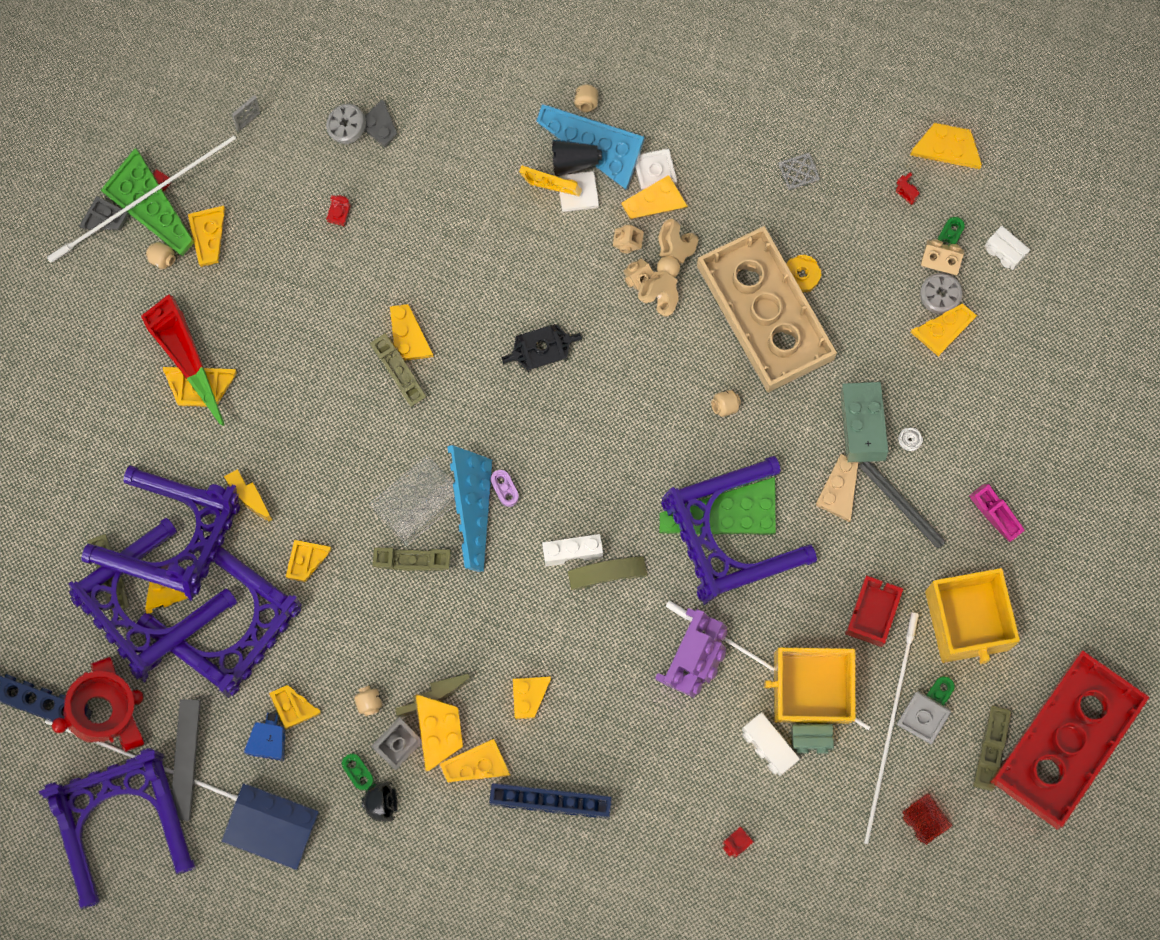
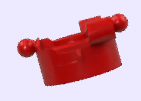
M110 657L90 663L92 672H85L84 675L76 679L70 686L65 698L64 719L56 718L52 722V730L60 734L68 728L79 739L91 743L105 741L114 743L113 739L118 736L124 752L143 746V738L132 715L134 705L142 703L144 699L143 693L140 690L131 691L128 684L116 675ZM94 698H102L108 701L112 707L110 718L103 723H93L88 720L84 712L88 701Z

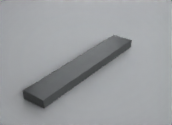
M180 699L172 797L179 820L191 821L201 700Z

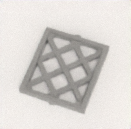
M255 95L232 113L235 129L238 132L260 114Z
M810 153L778 162L783 175L782 178L785 180L788 190L820 181L815 168L816 165L813 163ZM807 158L810 160L811 166L805 164ZM795 162L801 165L799 170L793 167ZM783 166L789 168L787 174L784 173ZM803 166L809 168L807 173L801 171ZM811 169L814 170L815 177L809 175ZM791 170L797 172L795 177L789 175ZM799 173L805 176L803 181L797 179ZM787 177L793 179L791 185L788 183Z

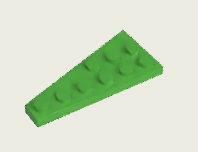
M135 148L100 191L124 209L157 187L159 183L140 152ZM162 188L127 210L130 215L181 256H184L193 245L194 240Z
M775 477L720 494L713 502L710 510L709 522L712 534L775 535ZM709 498L702 499L700 501L706 505ZM691 506L690 512L695 520H701L703 511L698 506ZM667 511L661 512L659 514V533L680 534V527L675 523L673 514L668 516ZM703 523L699 526L693 525L696 534H700V528L703 526Z

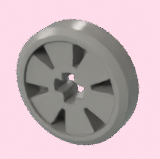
M353 104L339 105L329 114L326 122L329 136L341 144H349L356 141L363 134L366 127L364 113Z
M936 273L924 281L920 290V298L923 305L929 311L943 314L959 305L962 299V287L953 276L946 273ZM939 290H941L942 293L945 292L943 297H941L940 294L937 295Z

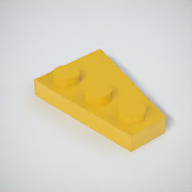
M669 175L621 203L630 220L688 207Z

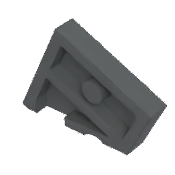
M381 100L365 116L366 127L364 131L382 147L386 148L397 137V132L385 102Z
M96 196L79 227L83 230H92L122 209ZM124 212L99 230H121L130 214Z

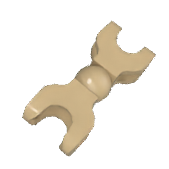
M669 219L662 225L658 236L661 246L659 256L662 258L657 263V272H653L650 279L642 282L638 293V298L643 303H650L657 297V311L665 317L674 312L679 299L676 289L677 279L675 277L680 272V263H684L687 256L695 253L698 244V237L693 233L684 234L680 239V224L674 219Z

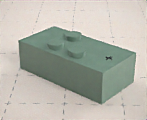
M881 382L842 384L840 397L847 463L886 461L888 443Z

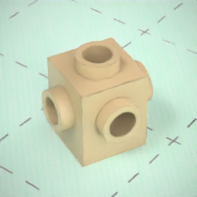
M624 225L621 228L615 229L613 247L619 249L622 253H630L631 251L641 249L644 231L632 225Z
M642 259L629 264L623 271L626 276L624 278L626 284L638 291L642 282L650 279L653 275L649 263Z

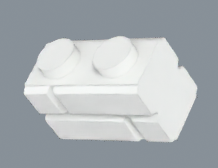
M1003 226L988 239L985 245L990 255H996L1004 267H1010L1012 270L1030 252L1026 245Z

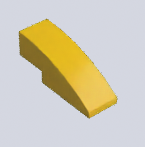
M238 469L224 476L230 487L232 484L236 485L239 500L248 509L267 521L272 520L253 482L246 485Z

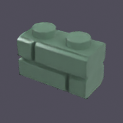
M793 724L791 726L792 750H797V754H808L809 750H817V754H828L829 750H832L834 747L833 724Z

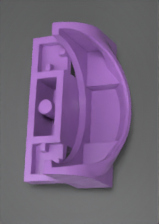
M688 608L686 615L693 618L666 676L657 673L655 680L695 698L696 694L700 693L702 684L705 682L710 684L711 679L713 680L716 677L719 663L723 661L726 655V647L722 645L721 641L727 635V626L709 617L703 611L698 609L694 611ZM683 671H687L689 674L683 676Z

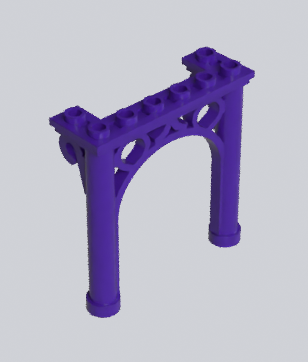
M775 456L680 489L672 487L662 497V507L664 511H667L668 516L673 514L674 521L681 530V539L683 542H686L688 547V556L694 562L695 574L701 580V584L697 587V596L704 605L711 602L721 593L804 564L810 565L817 561L816 552L812 545L809 544L758 563H740L728 557L713 538L709 517L715 499L726 491L780 474V465ZM712 495L707 501L706 505L700 500H697ZM691 506H698L703 511L701 520H695L690 512ZM703 523V526L700 528V536L697 537L693 525L699 526ZM701 546L706 547L709 552L712 550L713 553L706 558ZM712 558H718L724 562L722 572L718 573L713 570L711 565ZM729 566L740 569V571L726 575Z
M129 465L124 474L123 481L125 484L181 501L192 510L196 518V527L190 543L181 553L162 562H146L88 543L82 552L81 560L88 564L94 563L183 592L188 597V600L192 601L195 594L198 595L200 592L201 582L209 573L210 563L216 559L218 547L224 543L226 531H229L232 527L234 515L239 513V494H237L236 485L232 484L231 487L228 486L225 490L219 485L211 484L207 490H202L141 471L138 467ZM195 504L206 508L199 511ZM208 514H214L216 518L212 524L207 525L202 522L201 519ZM204 531L211 532L208 540L204 538ZM202 550L197 560V557L194 554L197 551ZM184 560L193 561L192 566H188L186 570L179 566V563Z
M165 517L159 522V525L120 553L140 560L175 535L177 531L170 520ZM100 566L81 581H75L74 583L71 581L68 583L70 599L77 608L80 606L87 616L91 614L94 618L93 623L99 630L103 629L105 631V637L111 645L115 643L118 647L117 652L123 659L127 658L129 660L132 675L137 680L140 678L143 683L149 677L148 671L159 665L164 655L227 608H232L237 604L233 594L225 588L176 625L156 630L136 624L121 609L117 599V585L123 574L122 572ZM113 577L111 587L102 585ZM103 591L111 594V601L104 605L100 604L95 598L99 592ZM112 609L113 618L109 621L102 611ZM123 627L129 630L126 634V640L116 628ZM136 633L145 635L146 643L141 647L135 646L130 640L132 635ZM150 636L162 637L150 646Z
M219 546L214 563L244 584L252 594L254 615L250 627L237 643L222 651H200L186 641H183L170 652L217 686L229 698L239 691L240 683L250 677L252 674L251 669L255 664L261 663L265 657L264 653L268 648L271 649L275 645L277 636L287 630L289 627L288 622L292 617L298 616L302 604L296 596H287ZM257 593L261 595L263 598H265L267 601H269L271 604H264L260 606V601ZM267 609L274 610L275 616L269 623L263 624L260 622L261 612ZM146 613L136 623L149 629L167 628L155 619L153 615ZM257 625L263 629H268L259 641L257 638L259 631L256 628ZM151 636V637H152L153 639H155L156 641H158L159 639L162 638V637H154V636ZM247 647H254L245 659L242 653L238 651L240 648L244 650ZM231 654L238 655L239 662L232 669L225 668L226 656ZM206 658H220V669Z
M148 748L140 751V755L135 756V758L126 760L124 765H111L107 767V771L89 773V777L82 780L81 778L72 779L68 785L62 786V784L59 785L54 782L45 785V789L39 790V795L48 799L50 810L53 816H56L77 889L80 909L100 903L83 846V827L90 813L99 804L112 797L137 795L148 800L159 814L176 874L186 873L196 868L194 860H191L163 767L162 762H164L163 758H165L163 753ZM142 774L145 777L143 786L139 790L131 788L130 779L133 776ZM125 776L124 786L126 789H123V786H115L112 780ZM150 783L152 784L156 799L145 793ZM103 784L101 791L96 794L98 798L95 797L93 792L87 790ZM87 794L90 798L89 804L85 809H78L75 806V799L80 795ZM72 811L81 813L77 825H75Z

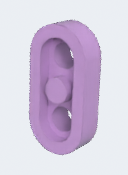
M504 470L495 471L491 476V484L500 502L506 507L516 505L519 496L509 474ZM502 478L504 482L499 484L497 480ZM507 495L513 497L511 500H506Z

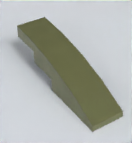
M465 674L430 683L432 691L419 695L443 701L470 682V676ZM413 695V704L395 708L398 718L418 713L415 695Z
M995 706L990 708L973 783L974 787L993 791L995 785L990 781L1000 768L1002 751L1005 747L1010 720V710Z

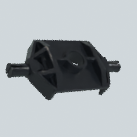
M553 324L516 336L514 349L511 351L512 354L503 356L501 359L503 364L516 361L517 364L529 373V370L563 359L567 361L570 344L582 340L580 332L569 336L557 324ZM539 342H544L547 347L544 350H538L536 345Z

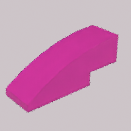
M982 484L969 495L981 513L1009 542L1025 531L1004 500L998 498L989 484Z

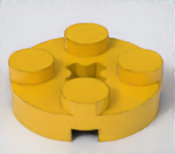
M798 255L788 260L786 265L801 291L811 292L818 285L821 278V269L817 265V261L807 255ZM804 270L807 276L799 277L797 272Z

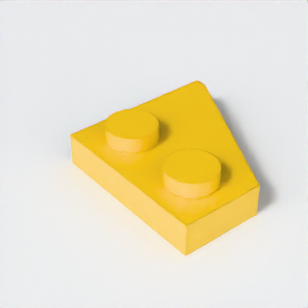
M551 677L513 679L515 719L535 718L547 687L550 684Z
M288 685L269 693L285 730L321 714L318 708L308 703L304 697L298 695Z

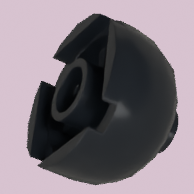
M377 782L367 789L362 798V807L371 819L378 822H392L395 819L392 815L393 812L397 811L398 799L396 789H391L390 785L393 784L392 782Z

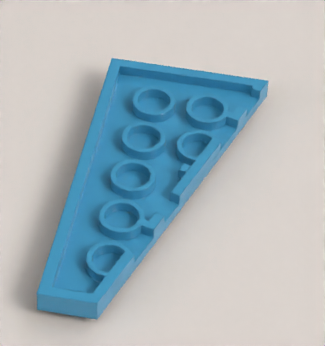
M542 104L536 122L560 140L597 145L598 149H602V160H599V164L594 166L628 190L645 137Z
M454 445L447 446L448 453H451L453 462L450 464V469L454 471L455 476L453 489L456 510L461 518L459 531L463 532L464 539L462 543L464 566L466 569L482 572L484 571L492 459Z

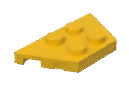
M934 123L910 154L911 156L980 169L982 165L971 130Z
M163 367V372L166 375L178 406L207 407L178 367ZM204 368L217 405L237 374L236 369Z
M417 694L415 696L425 770L429 771L463 747L459 712L457 706Z

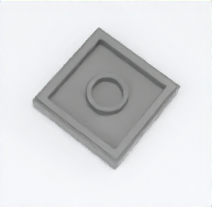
M916 690L898 720L897 725L932 745L952 710Z

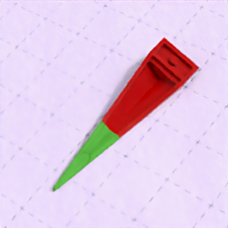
M168 294L141 315V318L149 333L186 377L218 423L224 426L223 418L184 314L179 309L174 297Z

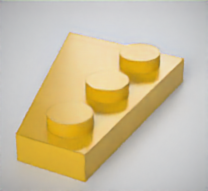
M521 165L519 173L529 185L580 197L582 189L578 182L571 179L565 180Z
M224 206L188 214L200 267L219 263L225 214Z
M409 305L390 306L394 346L403 359L407 361L434 357Z
M961 304L943 313V315L927 321L922 326L912 329L910 333L939 357L971 324L977 315L964 304Z
M494 739L440 763L447 782L510 776Z

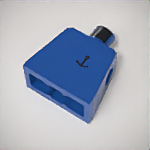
M267 713L265 723L255 722L244 750L246 755L284 761L285 728L277 726L278 714Z

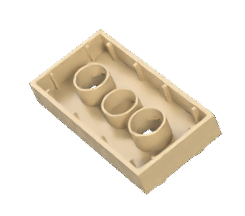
M765 226L698 258L697 267L767 393L835 360L836 350ZM743 269L756 272L759 275V282L752 286L744 285L738 281L737 274ZM779 332L792 335L795 339L794 347L788 350L776 347L773 343L774 335Z

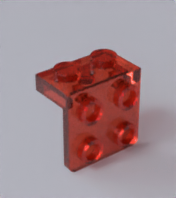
M929 792L902 811L905 823L908 826H912L918 841L925 845H928L953 826Z

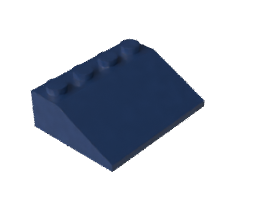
M243 783L221 842L297 870L318 818L319 811Z

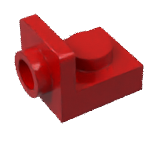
M909 172L906 176L902 175L896 182L898 186L895 192L913 205L920 193L914 185L909 184L913 175Z
M331 195V205L326 221L345 226L351 208L350 202L345 196Z
M739 827L722 842L724 845L722 849L729 857L733 855L736 858L753 841Z

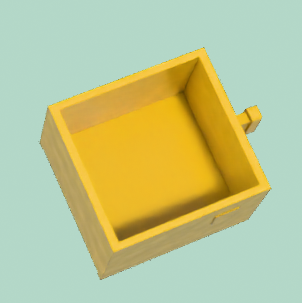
M1002 568L935 580L925 591L942 663L980 656V664H985L990 661L989 654L1010 651L1020 642Z
M778 648L774 652V681H764V689L774 688V722L850 724L854 722L855 649Z

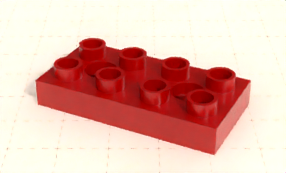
M1082 650L1071 662L990 782L1055 829L1062 828L1150 697ZM1083 696H1093L1100 701L1103 710L1100 719H1090L1083 714L1080 707ZM1050 760L1057 765L1059 779L1056 783L1047 784L1040 780L1036 771L1039 761Z

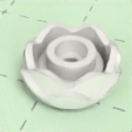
M905 428L901 431L898 441L903 449L914 451L921 446L923 437L916 428Z

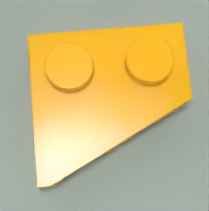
M294 540L286 579L306 582L328 556L332 548Z
M149 582L145 607L146 614L152 613L154 608L162 605L165 608L174 602L188 599V597L183 592Z

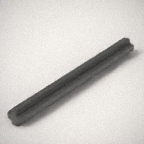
M863 462L860 465L863 472L936 548L939 549L945 544L946 541L870 462Z

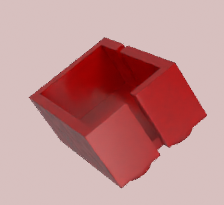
M866 575L845 634L883 647L903 588L886 583L883 590H880L879 588L883 581Z

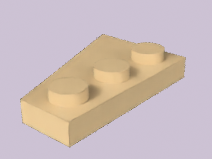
M842 454L840 455L815 504L816 506L848 522L851 521L858 462L847 463V457Z

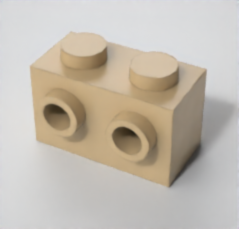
M937 239L927 240L921 266L958 275L964 249H961V246L956 244L945 245Z

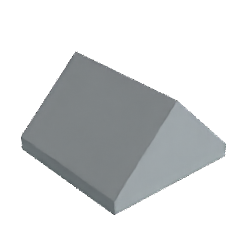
M399 717L371 747L396 771L422 742L415 732Z

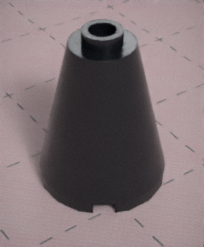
M557 139L552 140L555 176H563L598 165L599 160H602V149H598L597 145Z

